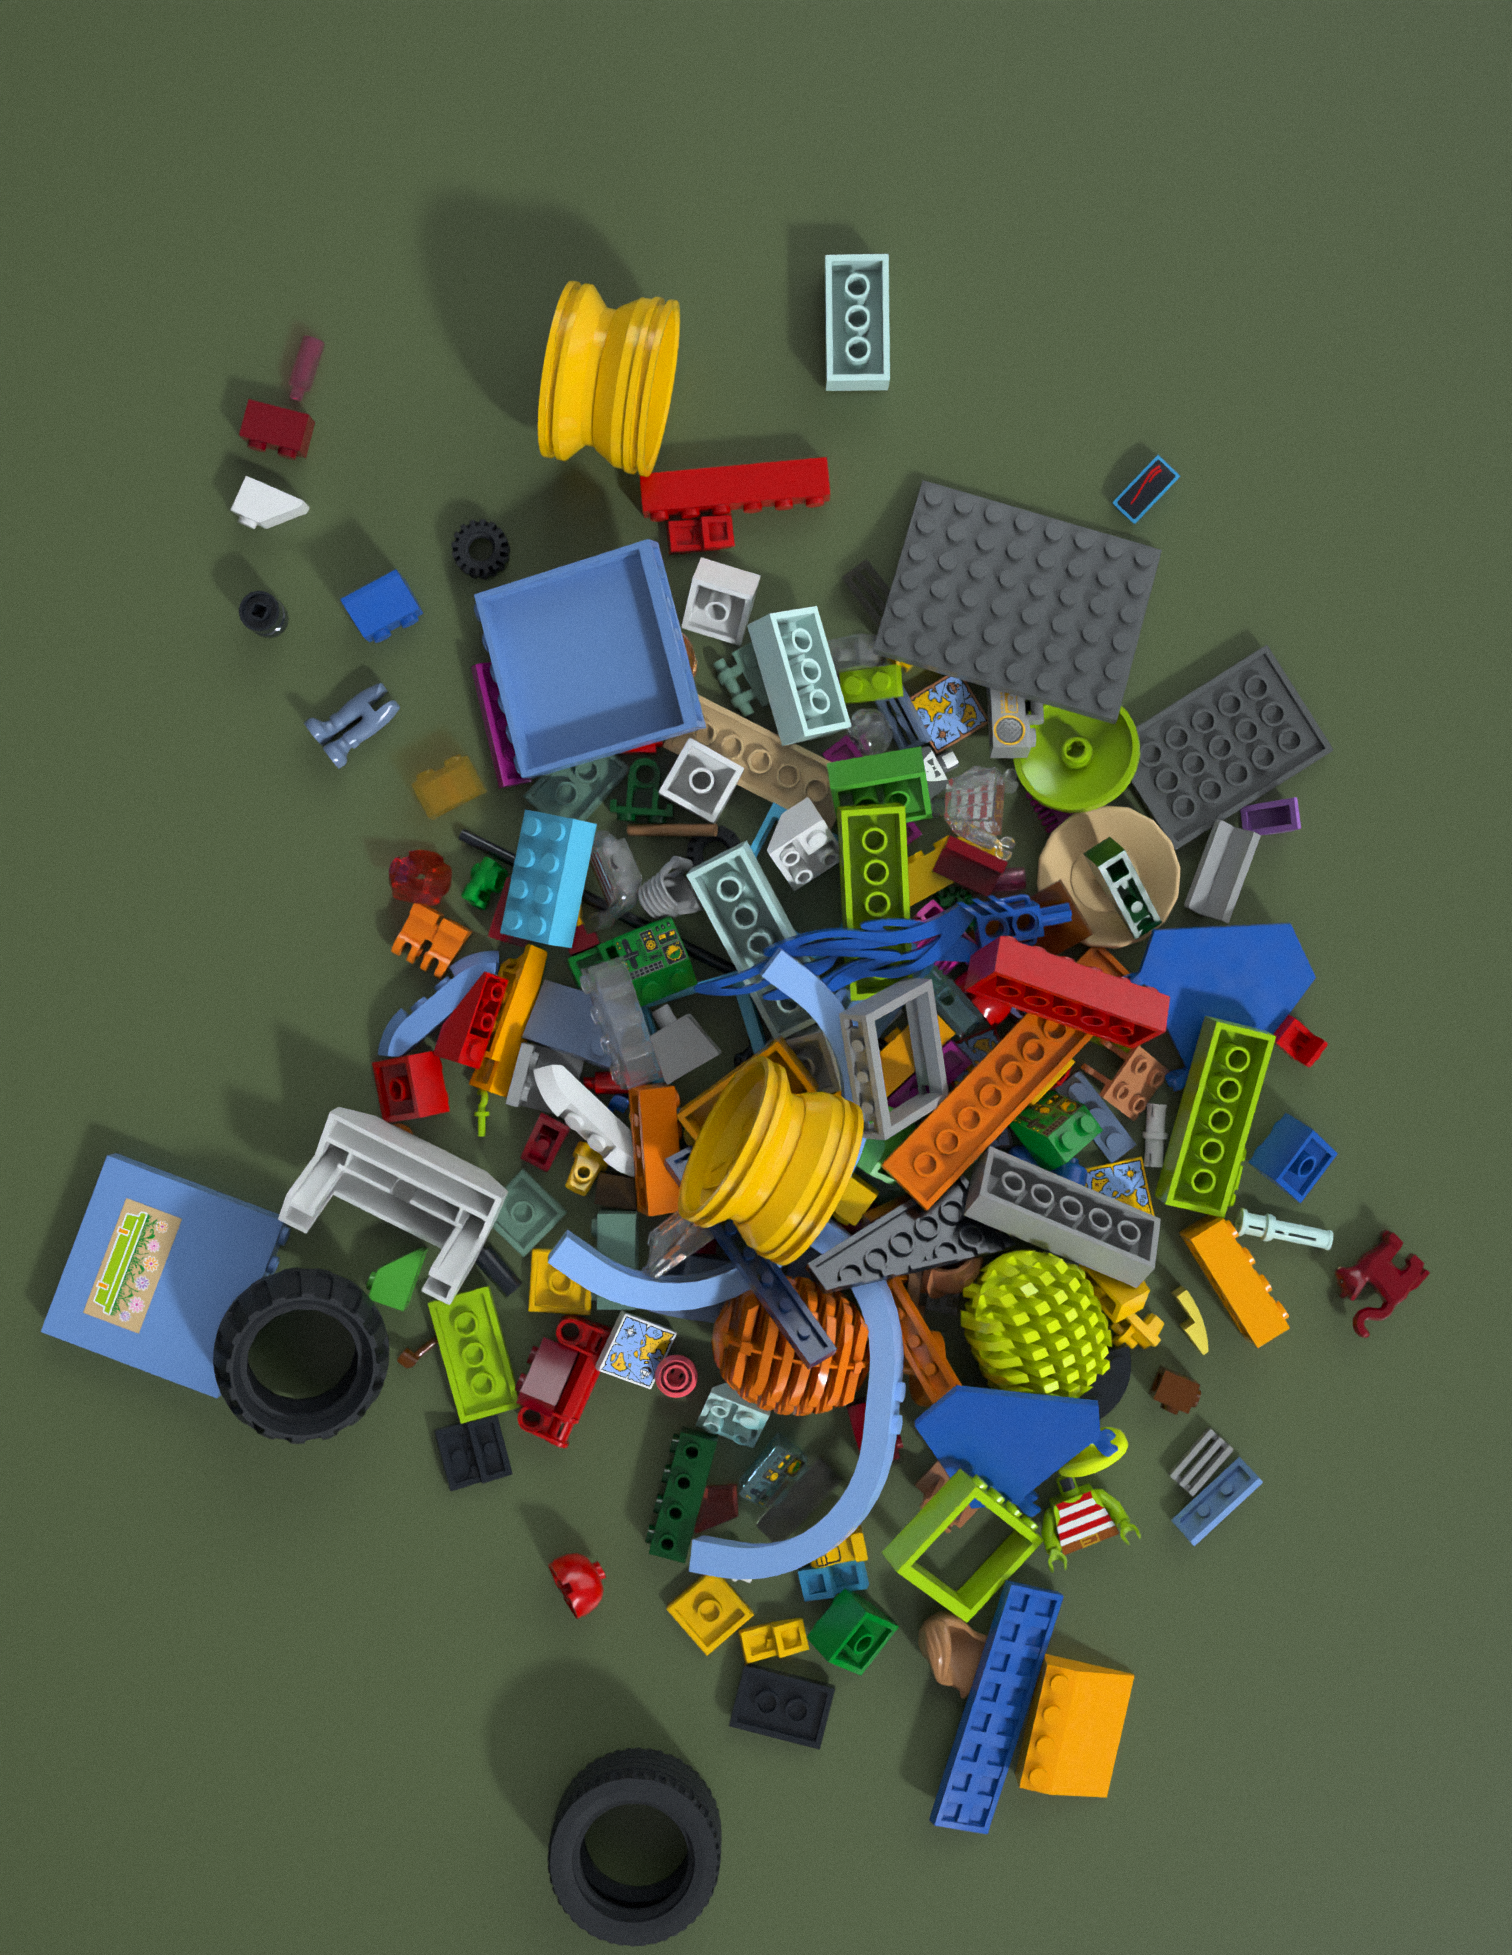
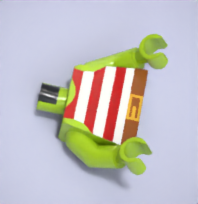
M1061 1475L1055 1479L1061 1494L1049 1499L1050 1507L1044 1512L1041 1527L1045 1550L1050 1555L1048 1559V1569L1050 1572L1054 1573L1053 1561H1062L1064 1570H1066L1067 1558L1065 1555L1118 1535L1119 1531L1117 1528L1121 1529L1120 1536L1127 1545H1130L1125 1538L1128 1531H1135L1139 1539L1141 1538L1138 1528L1134 1524H1129L1130 1518L1120 1502L1103 1489H1093L1090 1483L1078 1487L1074 1477Z

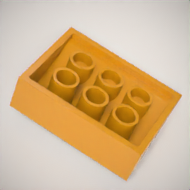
M1045 1654L1035 1685L1015 1772L1019 1788L1049 1795L1107 1798L1134 1674Z

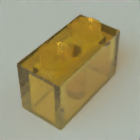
M461 754L447 759L444 762L445 767L435 772L433 768L428 769L417 775L418 781L411 784L428 818L434 820L488 792L475 765L467 755L462 757Z

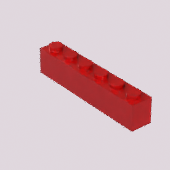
M827 457L651 473L648 477L640 476L644 518H650V521L653 522L669 520V516L681 515L683 519H693L700 517V513L712 512L713 516H723L731 514V510L743 509L744 513H757L762 511V507L774 506L775 510H789L793 508V504L804 503L806 507L814 508L823 506L824 502L830 501Z

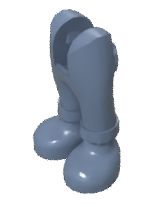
M383 683L373 685L354 696L337 713L329 716L330 720L322 722L312 717L304 722L313 737L321 746H324V751L338 769L346 765L347 754L351 748L355 749L361 742L382 729L400 709L399 704L395 700L387 702L377 711H374L371 705L387 693ZM362 717V720L352 729L345 732L341 738L328 743L339 731L341 732L346 726Z

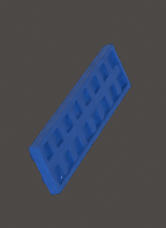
M1008 1580L1005 1581L929 1820L934 1826L988 1834L1064 1598L1058 1591Z

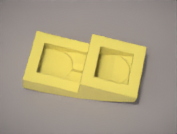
M1179 1286L1171 1293L1189 1317L1179 1326L1195 1348L1202 1355H1205L1209 1351L1203 1319L1188 1290L1183 1286Z

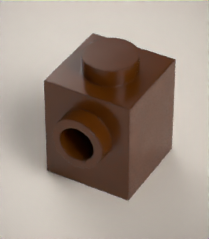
M1160 1365L1148 1394L1154 1400L1161 1402L1160 1408L1177 1415L1179 1410L1189 1414L1191 1407L1195 1408L1197 1406L1201 1390H1199L1200 1384L1196 1380Z

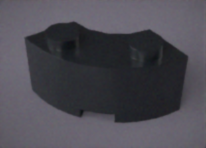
M1125 1342L1118 1347L1113 1343L1112 1347L1107 1346L1109 1353L1104 1359L1110 1361V1368L1103 1375L1097 1374L1096 1381L1089 1385L1093 1388L1079 1397V1399L1098 1400L1099 1419L1115 1408L1127 1389L1131 1374V1355L1129 1346Z

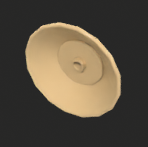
M1105 805L1092 811L1074 813L1051 832L1039 856L1037 888L1040 891L1061 879L1093 931V934L1082 940L1081 943L1089 947L1118 949L1145 940L1151 935L1152 930L1138 939L1133 938L1094 876L1083 853L1108 837H1111L1125 849L1162 921L1160 925L1153 929H1158L1166 922L1178 898L1181 868L1172 841L1154 820L1129 807Z

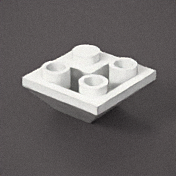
M809 797L781 814L767 852L792 889L796 891L839 863V846Z

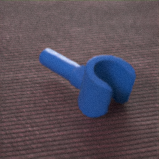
M615 1094L607 1108L612 1113L614 1110H617L624 1114L629 1105V1097L625 1094Z

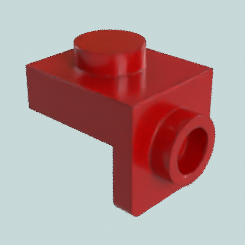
M1289 1014L1273 1034L1276 1036L1275 1045L1291 1059L1308 1068L1320 1058L1322 1052L1328 1046L1325 1040L1314 1035L1301 1022Z

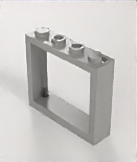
M904 978L839 1014L852 1099L854 1103L860 1106L864 1117L862 1138L887 1140L936 1109L949 1094L932 979ZM906 1004L919 1094L889 1112L875 1020ZM852 1019L858 1022V1026H853ZM926 1085L929 1086L930 1093L926 1092Z

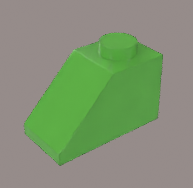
M422 1246L383 1265L377 1272L372 1271L366 1285V1289L370 1290L369 1298L377 1303L404 1311L409 1306L428 1248Z

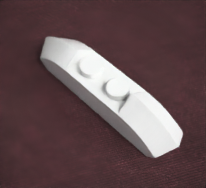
M548 1065L534 1069L537 1087L544 1101L557 1117L563 1118L566 1125L582 1136L590 1148L600 1153L607 1164L617 1171L635 1178L632 1131L563 1065Z

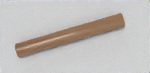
M628 824L627 834L628 836H717L718 826L717 824Z

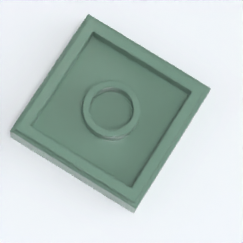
M523 1168L505 1187L508 1194L493 1228L518 1253L525 1257L568 1211Z

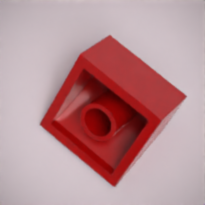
M434 1051L372 1062L383 1120L391 1123L450 1111L448 1093L442 1073V1062L440 1057L433 1055Z

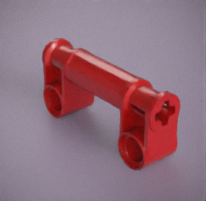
M566 1314L561 1317L556 1329L557 1339L561 1344L580 1353L552 1416L548 1417L540 1413L541 1418L538 1421L531 1422L524 1416V1412L529 1408L521 1406L517 1417L521 1429L543 1438L557 1447L568 1448L570 1433L574 1424L579 1423L580 1417L601 1373L595 1368V1365L612 1328L576 1314ZM566 1323H574L578 1326L580 1332L576 1336L570 1337L564 1334L562 1327ZM600 1337H603L599 1347H596ZM564 1423V1425H563L561 1431L558 1432L559 1429H560L561 1424Z

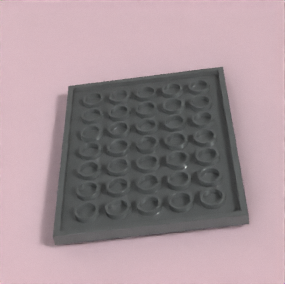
M922 480L872 654L1115 724L1121 708L1162 550Z

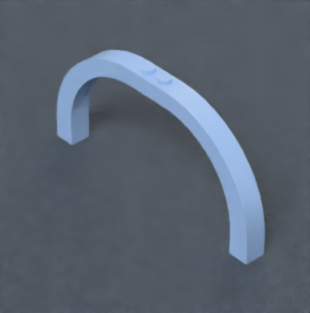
M779 947L760 974L797 1002L818 1023L833 1050L841 1082V1096L853 1102L839 1014L845 1011V1009L821 979ZM862 1138L859 1154L854 1169L861 1157L867 1138ZM568 1229L548 1255V1263L587 1290L610 1301L635 1308L655 1311L691 1310L724 1302L751 1289L732 1262L695 1274L659 1275L642 1272L611 1260Z
M830 1218L810 1246L824 1254L852 1235ZM886 1280L851 1288L869 1329L870 1370L860 1456L851 1481L840 1500L816 1525L790 1539L771 1543L738 1542L705 1535L693 1539L689 1572L737 1580L778 1576L796 1570L824 1556L848 1538L867 1517L879 1498L889 1474L897 1434H900L903 1423L902 1415H899L900 1402L904 1401L906 1394V1384L902 1382L904 1362L902 1329L898 1310Z

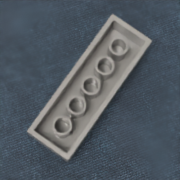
M991 1146L987 1148L974 1165L964 1211L965 1216L1135 1288L1155 1269L1160 1218Z

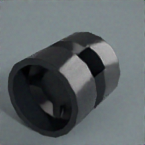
M250 592L240 603V620L247 628L261 637H277L288 626L289 616L287 609L279 600L267 592Z

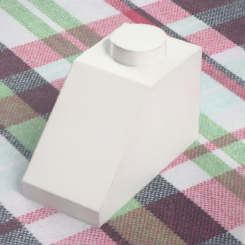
M245 476L231 511L239 517V523L251 529H255L257 525L268 529L306 514L310 507L301 499Z

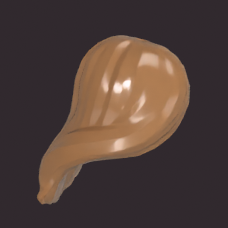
M937 1612L931 1615L920 1627L918 1633L919 1648L929 1663L936 1681L939 1684L958 1689L961 1698H965L970 1693L988 1635L976 1632L952 1612Z

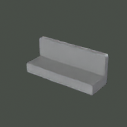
M1216 819L1184 907L1203 917L1229 924L1261 835L1253 831L1233 827L1223 820Z

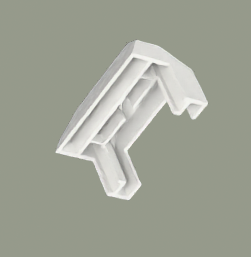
M337 1107L329 1113L314 1157L286 1194L278 1220L307 1234L329 1200L335 1195L441 1248V1252L429 1271L428 1275L430 1276L421 1291L450 1305L473 1267L499 1215L508 1191L487 1171L377 1116Z

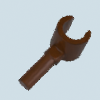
M437 1337L431 1338L418 1348L415 1353L407 1347L399 1356L397 1362L405 1368H412L428 1350L438 1344Z

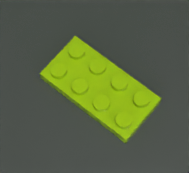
M490 1285L458 1293L450 1305L438 1299L429 1301L428 1307L460 1423L520 1408L522 1405L516 1403L519 1392L514 1390L517 1383Z

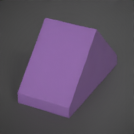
M1297 797L1247 805L1240 809L1242 828L1256 832L1259 835L1285 833L1301 829Z

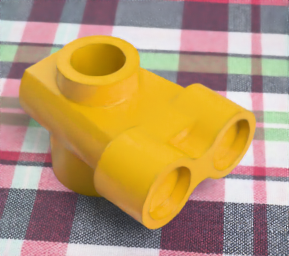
M579 1141L572 1154L575 1160L565 1187L576 1194L586 1196L600 1171H606L609 1164L603 1160V1156L590 1148L588 1143ZM578 1174H584L587 1178H581Z

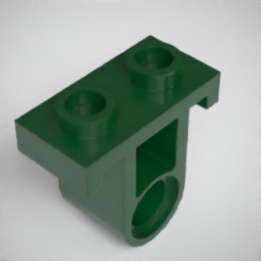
M640 758L630 766L626 807L619 806V802L616 799H611L610 813L617 814L616 820L635 821V816L648 817V823L666 824L667 819H674L675 807L673 804H667V810H659L660 794L658 792L661 788V771L657 763L648 758ZM643 767H649L654 771L653 779L648 783H641L637 780V772Z

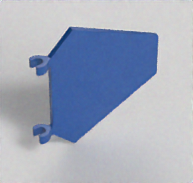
M1290 923L1152 929L1138 972L1122 976L1130 979L1131 983L1140 986L1145 984V986L1156 988L1159 993L1170 996L1166 1029L1184 1064V1068L1170 1071L1165 1075L1168 1086L1172 1087L1175 1092L1185 1087L1205 1016L1262 1029L1274 1034L1316 978Z
M956 1385L914 1421L916 1429L950 1478L960 1468L972 1478L977 1474L988 1485L987 1490L992 1486L1005 1498L1004 1503L1010 1500L1013 1504L1018 1505L1021 1511L1028 1517H1034L1041 1511L1039 1506L1033 1504L1039 1498V1495L1033 1490L1090 1444H1094L1107 1457L1118 1451V1447L1110 1442L1116 1437L1115 1433L1109 1429L1100 1431L1098 1400ZM976 1498L969 1503L971 1509L986 1507Z

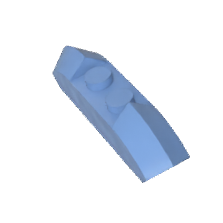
M499 951L474 953L452 964L449 968L455 976L453 979L447 976L434 987L437 992L427 1000L424 996L410 1008L413 1011L411 1015L401 1008L392 1017L382 1034L378 1055L403 1057L442 1025L484 971L496 976L498 975L500 965Z

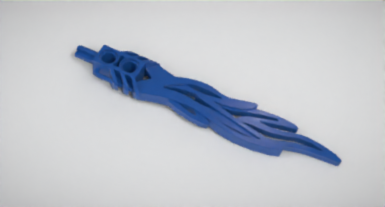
M1026 894L1000 899L991 895L987 896L991 899L990 901L982 902L976 898L971 899L975 904L967 905L962 901L956 902L957 904L923 921L907 918H885L861 922L859 925L862 929L827 928L789 937L765 948L763 954L768 958L744 971L696 984L693 989L695 992L714 996L743 995L763 989L771 984L765 978L741 987L725 986L760 974L779 947L793 958L826 956L815 961L801 963L816 976L830 969L838 956L859 957L821 978V981L831 992L866 977L898 978L907 976L926 968L936 961L966 962L967 965L972 954L999 936H1012L1018 942L1031 939L1030 941L1020 943L1034 946L1037 942V937L1045 936L1044 926L1072 921V911L1069 903L1040 908V905L1031 900ZM1022 900L1025 901V902H1021V903H1016V904L1007 905V903H1012V902H1017V901H1022ZM1022 914H1029L1030 921L1028 925L1024 928H1017L1016 921L1018 917ZM992 920H998V930L994 934L987 935L985 932L987 923ZM971 922L973 923L976 944L962 937V934ZM883 926H900L902 928L886 930ZM937 935L929 943L904 953H899V951L893 949L878 948L921 941ZM847 937V938H840V939H831V940H823V941L811 942V941H814V940L824 939V938ZM911 960L900 965L879 968L894 962ZM778 988L762 994L764 1000H784L790 998Z

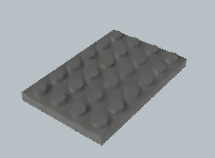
M1265 645L1136 727L1140 741V758L1137 770L1130 784L1152 819L1172 841L1174 850H1177L1212 828L1216 819H1226L1334 749L1268 645Z

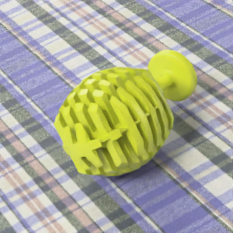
M1026 1249L1002 1254L979 1270L984 1273L977 1277V1284L972 1283L963 1289V1297L970 1298V1300L965 1304L966 1311L961 1310V1327L965 1328L964 1336L967 1343L972 1346L971 1352L974 1359L979 1363L982 1376L988 1379L987 1385L992 1389L1079 1398L1093 1388L1089 1385L1096 1381L1097 1374L1103 1375L1110 1368V1361L1104 1358L1109 1353L1107 1346L1112 1347L1111 1330H1108V1321L1105 1314L1101 1312V1304L1098 1297L1094 1295V1288L1090 1280L1085 1279V1271L1078 1265L1066 1263L1062 1258L1051 1253L1035 1252L1036 1250ZM1101 1427L1100 1431L1109 1429L1115 1433L1116 1437L1110 1442L1118 1447V1451L1107 1457L1094 1444H1090L1058 1470L1059 1474L1065 1477H1082L1109 1467L1119 1460L1128 1448V1441L1124 1433L1117 1428Z

